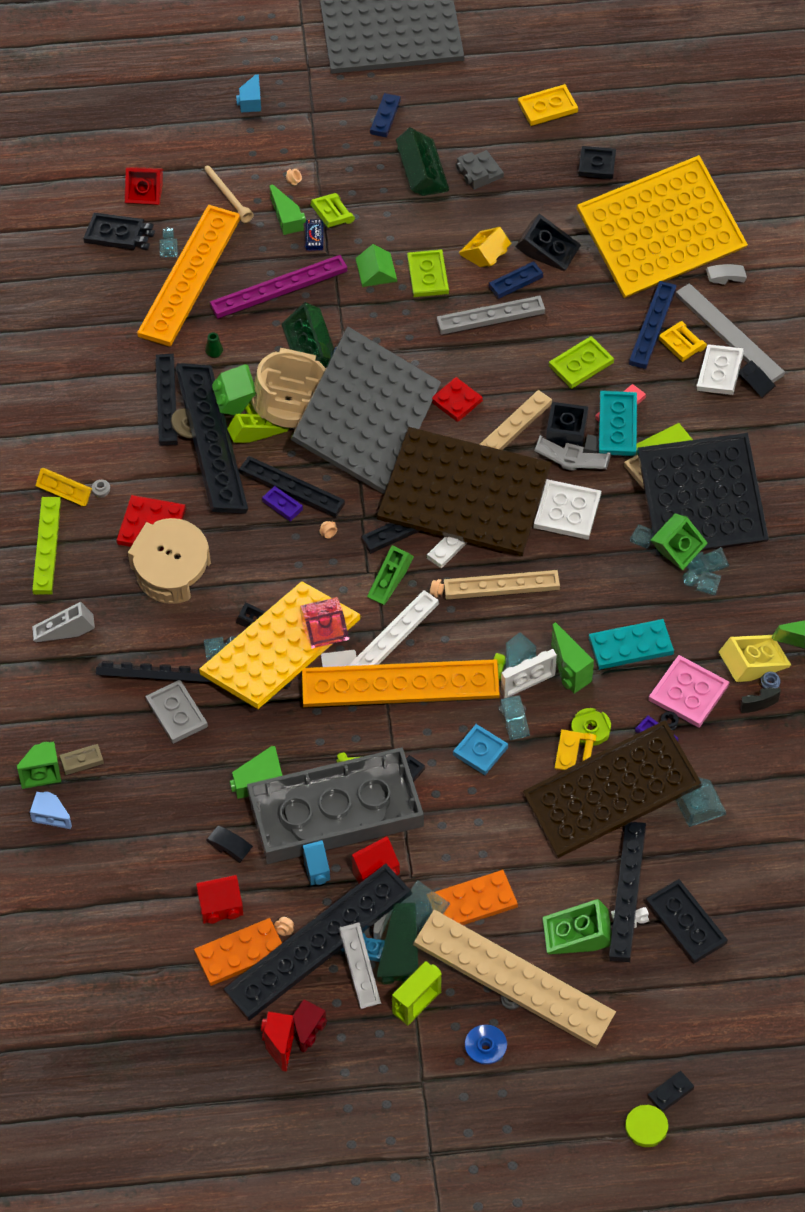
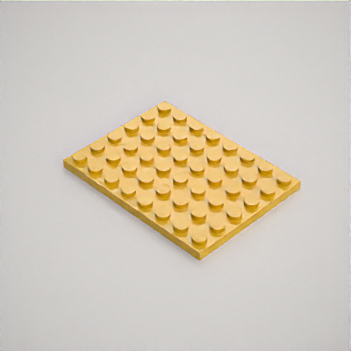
M700 155L576 206L623 298L658 285L659 281L665 282L742 250L748 245Z

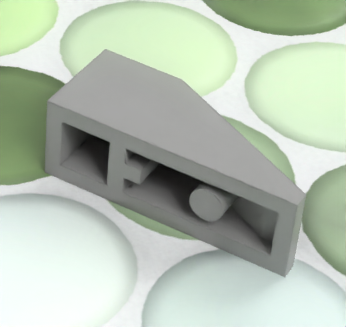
M79 602L32 626L34 641L42 642L81 636L95 628L94 616L82 602Z

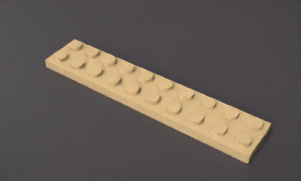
M435 909L414 941L413 945L594 1048L597 1047L616 1013L611 1008Z

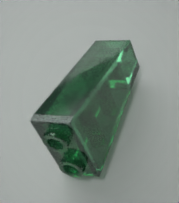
M415 902L394 903L377 971V982H382L384 985L393 984L394 981H402L404 983L419 968L418 948L413 945L417 938Z

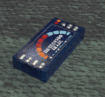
M322 219L306 220V250H323Z

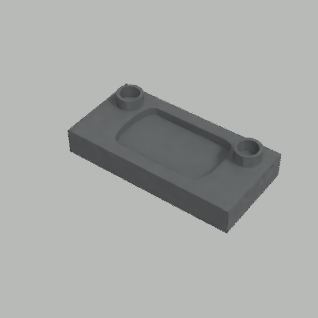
M403 747L247 784L248 797L267 864L303 856V845L323 840L325 850L424 827V814Z

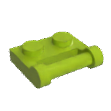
M337 193L311 200V206L328 228L342 223L350 224L355 220L354 215L351 212L349 213L340 201Z

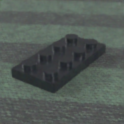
M680 879L646 898V904L693 964L727 944V938Z

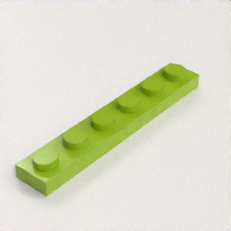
M42 497L33 594L53 593L61 508L60 497Z

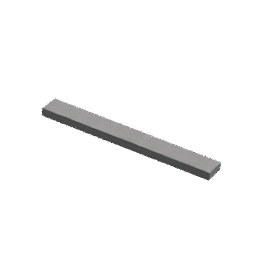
M690 283L676 291L675 296L730 347L743 348V359L747 363L752 360L773 383L784 376L785 371Z

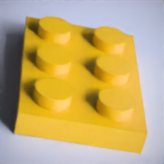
M565 84L518 98V104L530 126L578 112V106Z

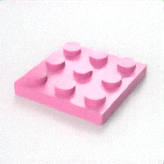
M678 655L650 694L649 701L667 711L674 712L678 717L700 728L728 688L729 681Z

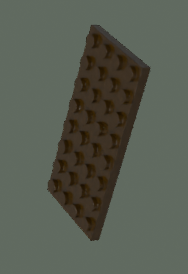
M666 720L524 790L523 793L554 852L560 858L702 787V783Z

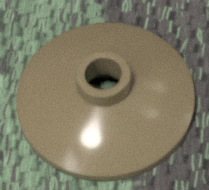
M186 408L175 411L171 418L173 428L180 435L193 438Z

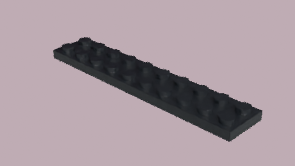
M177 363L175 368L211 512L246 514L248 506L224 413H220L212 388V384L215 381L212 366Z
M384 864L225 987V993L250 1021L344 948L339 932L340 927L360 923L363 933L412 895L411 890L387 864Z

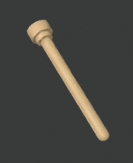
M205 166V172L240 214V220L243 223L251 221L254 216L253 212L241 205L210 166Z

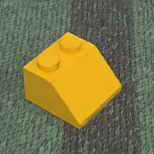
M501 227L480 231L459 254L479 267H490L497 262L496 259L507 252V248L512 243Z

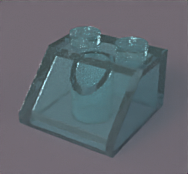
M699 778L702 787L676 799L689 827L726 815V811L711 781L708 779Z

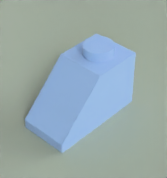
M36 792L30 810L32 822L71 829L70 816L58 797L50 792Z

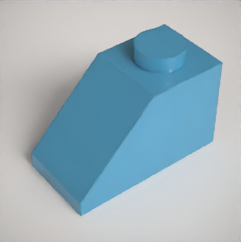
M258 74L254 75L239 88L240 95H236L237 106L241 107V112L261 111Z
M323 840L303 845L304 866L310 884L321 885L330 880V869Z

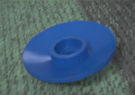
M479 1025L473 1028L465 1039V1050L468 1056L480 1064H492L499 1061L507 1049V1040L504 1033L492 1025ZM484 1045L489 1046V1049L485 1050L482 1049V1047Z

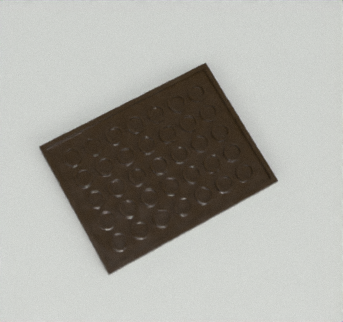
M408 427L381 503L377 520L523 556L552 462Z

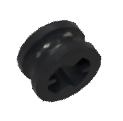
M665 712L660 722L668 721V718L672 719V722L668 724L672 731L677 727L679 718L674 712Z

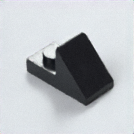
M752 360L739 371V374L761 398L776 387L764 371Z

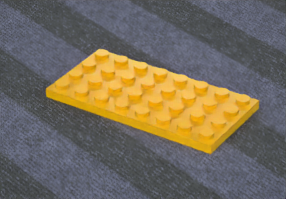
M300 582L199 669L200 675L259 709L360 620V614L308 584Z

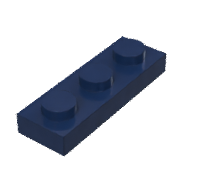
M384 93L371 126L370 134L387 138L399 107L401 96Z
M533 261L489 282V288L499 299L543 278V272Z

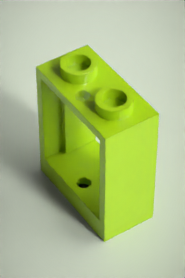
M425 961L392 995V1013L407 1026L441 993V971L439 968Z

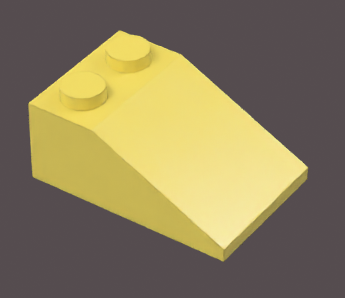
M772 635L730 637L719 651L736 682L752 681L761 678L767 672H777L791 666L778 642L772 639Z

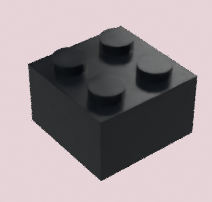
M552 402L546 440L558 446L565 447L566 443L583 447L588 419V406Z

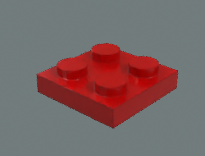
M457 377L432 397V403L456 422H459L483 401V397Z

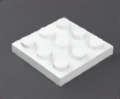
M547 479L534 521V528L589 540L601 491Z

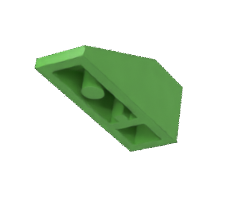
M269 185L270 198L283 235L304 231L303 223H306L304 212L301 213L299 206L274 185Z
M392 545L367 597L385 605L406 574L414 556Z

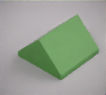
M372 244L356 257L362 287L397 282L390 252Z

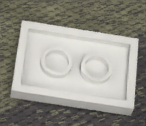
M707 345L697 391L733 395L744 354L743 348Z
M553 649L543 651L532 659H526L515 667L505 669L501 673V695L503 698L506 699L555 676L557 658Z

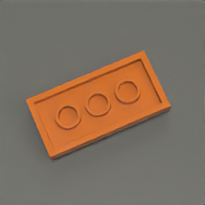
M504 870L427 894V900L432 912L435 909L461 925L518 908L517 900Z
M268 918L194 949V952L209 985L213 986L246 972L280 946L282 942L271 919Z

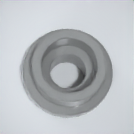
M106 480L95 481L92 484L93 494L97 497L107 496L110 492L109 482Z

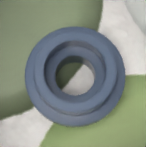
M767 672L761 677V685L764 689L767 687L778 688L780 686V678L775 672Z

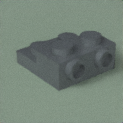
M487 150L476 155L470 152L457 158L456 169L464 176L465 182L468 185L470 184L473 190L504 177V172Z

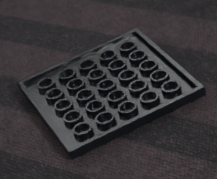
M748 433L637 448L653 537L676 513L688 517L707 541V545L702 550L767 542L769 540ZM655 547L656 556H663Z

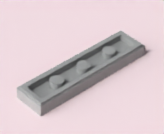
M360 923L340 927L339 932L360 1009L381 1004Z

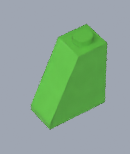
M275 746L269 747L232 772L233 780H230L232 792H236L237 799L248 797L247 784L282 776Z

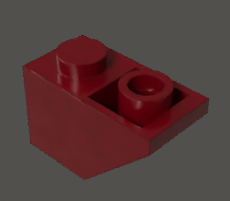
M304 999L294 1013L293 1020L300 1050L305 1053L308 1047L311 1048L313 1046L316 1034L319 1030L322 1031L324 1029L327 1019L324 1009Z

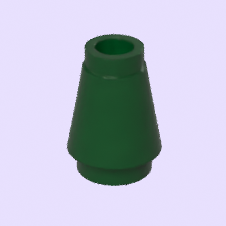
M214 332L208 334L205 348L206 354L211 358H217L223 352L218 334Z

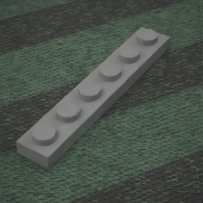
M535 296L437 316V324L442 335L545 314V307L541 296Z

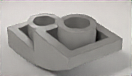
M723 264L710 266L706 269L709 281L725 285L728 279L744 283L747 279L744 266Z

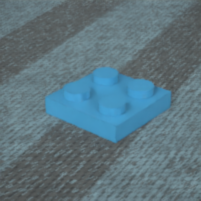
M475 724L454 749L453 756L486 775L508 749V743Z

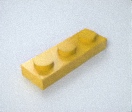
M45 468L40 469L35 485L81 506H87L92 490L88 486Z

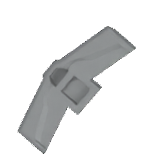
M541 435L534 450L561 464L562 468L568 470H576L577 468L607 469L611 457L609 452L607 454L583 453L584 447L566 443L565 448H562L542 438Z

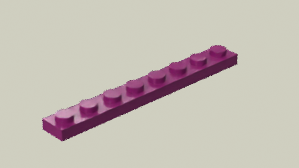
M341 255L210 301V307L218 319L347 272V266Z

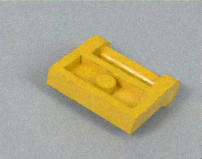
M683 321L659 335V341L682 362L698 351H703L707 346L703 340H699L687 328ZM680 333L684 334L694 345H692V344H691L685 337H683Z
M561 729L555 769L564 771L576 765L580 740L586 741L582 761L590 758L593 743L596 742L597 736L590 733Z

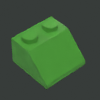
M246 364L220 373L212 384L220 413L230 415L241 414L256 394L249 366Z
M676 513L650 540L663 556L681 570H684L707 545V541L688 517Z
M42 742L34 745L19 762L17 769L22 789L61 782L54 742Z

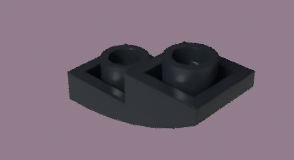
M217 826L206 840L220 853L225 850L239 863L253 847L242 837L221 826Z

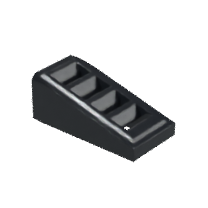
M245 602L236 623L248 628L255 622L253 617L255 616L258 619L265 611Z

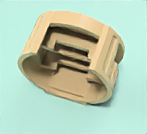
M280 348L279 352L271 353L261 360L254 382L256 394L251 400L253 408L261 418L278 426L297 427L325 371V367L319 361H315L316 355Z
M162 519L156 521L153 525L146 522L128 551L130 567L132 570H135L137 582L143 592L156 601L168 604L188 601L191 598L189 586L194 584L202 576L206 566L211 564L206 537L195 525L181 519ZM176 555L181 556L180 559H175L174 557Z

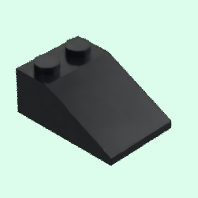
M539 213L530 222L515 247L529 258L565 271L581 244Z

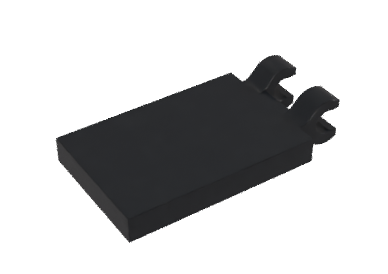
M94 212L83 239L84 243L132 250L138 246L142 250H148L150 247V243H147L148 239L155 234V230H152L154 224L144 223V219Z

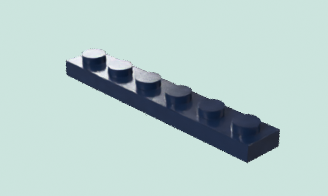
M659 281L630 357L629 365L647 369L677 285Z

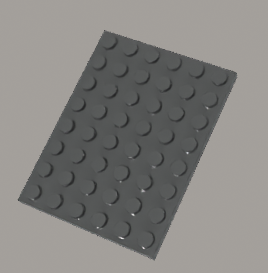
M320 0L331 74L464 61L454 0Z
M347 326L290 440L385 495L408 427L420 428L432 403V397L436 394L441 381Z

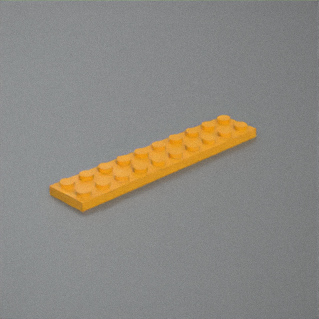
M211 205L207 206L137 332L138 337L171 347L240 221L239 213Z
M497 659L314 667L302 670L303 707L495 699L500 696Z

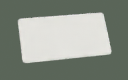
M355 650L321 654L323 667L348 666L356 658Z

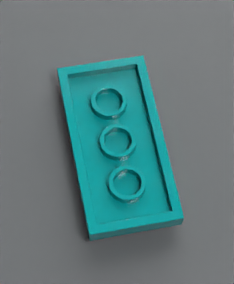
M600 391L599 453L607 454L609 452L611 455L636 456L637 392Z
M664 619L589 634V641L599 670L674 654Z

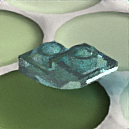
M721 547L705 555L703 552L698 553L687 566L691 575L697 576L729 566V563Z
M520 695L501 699L500 704L506 719L505 724L510 740L530 736Z

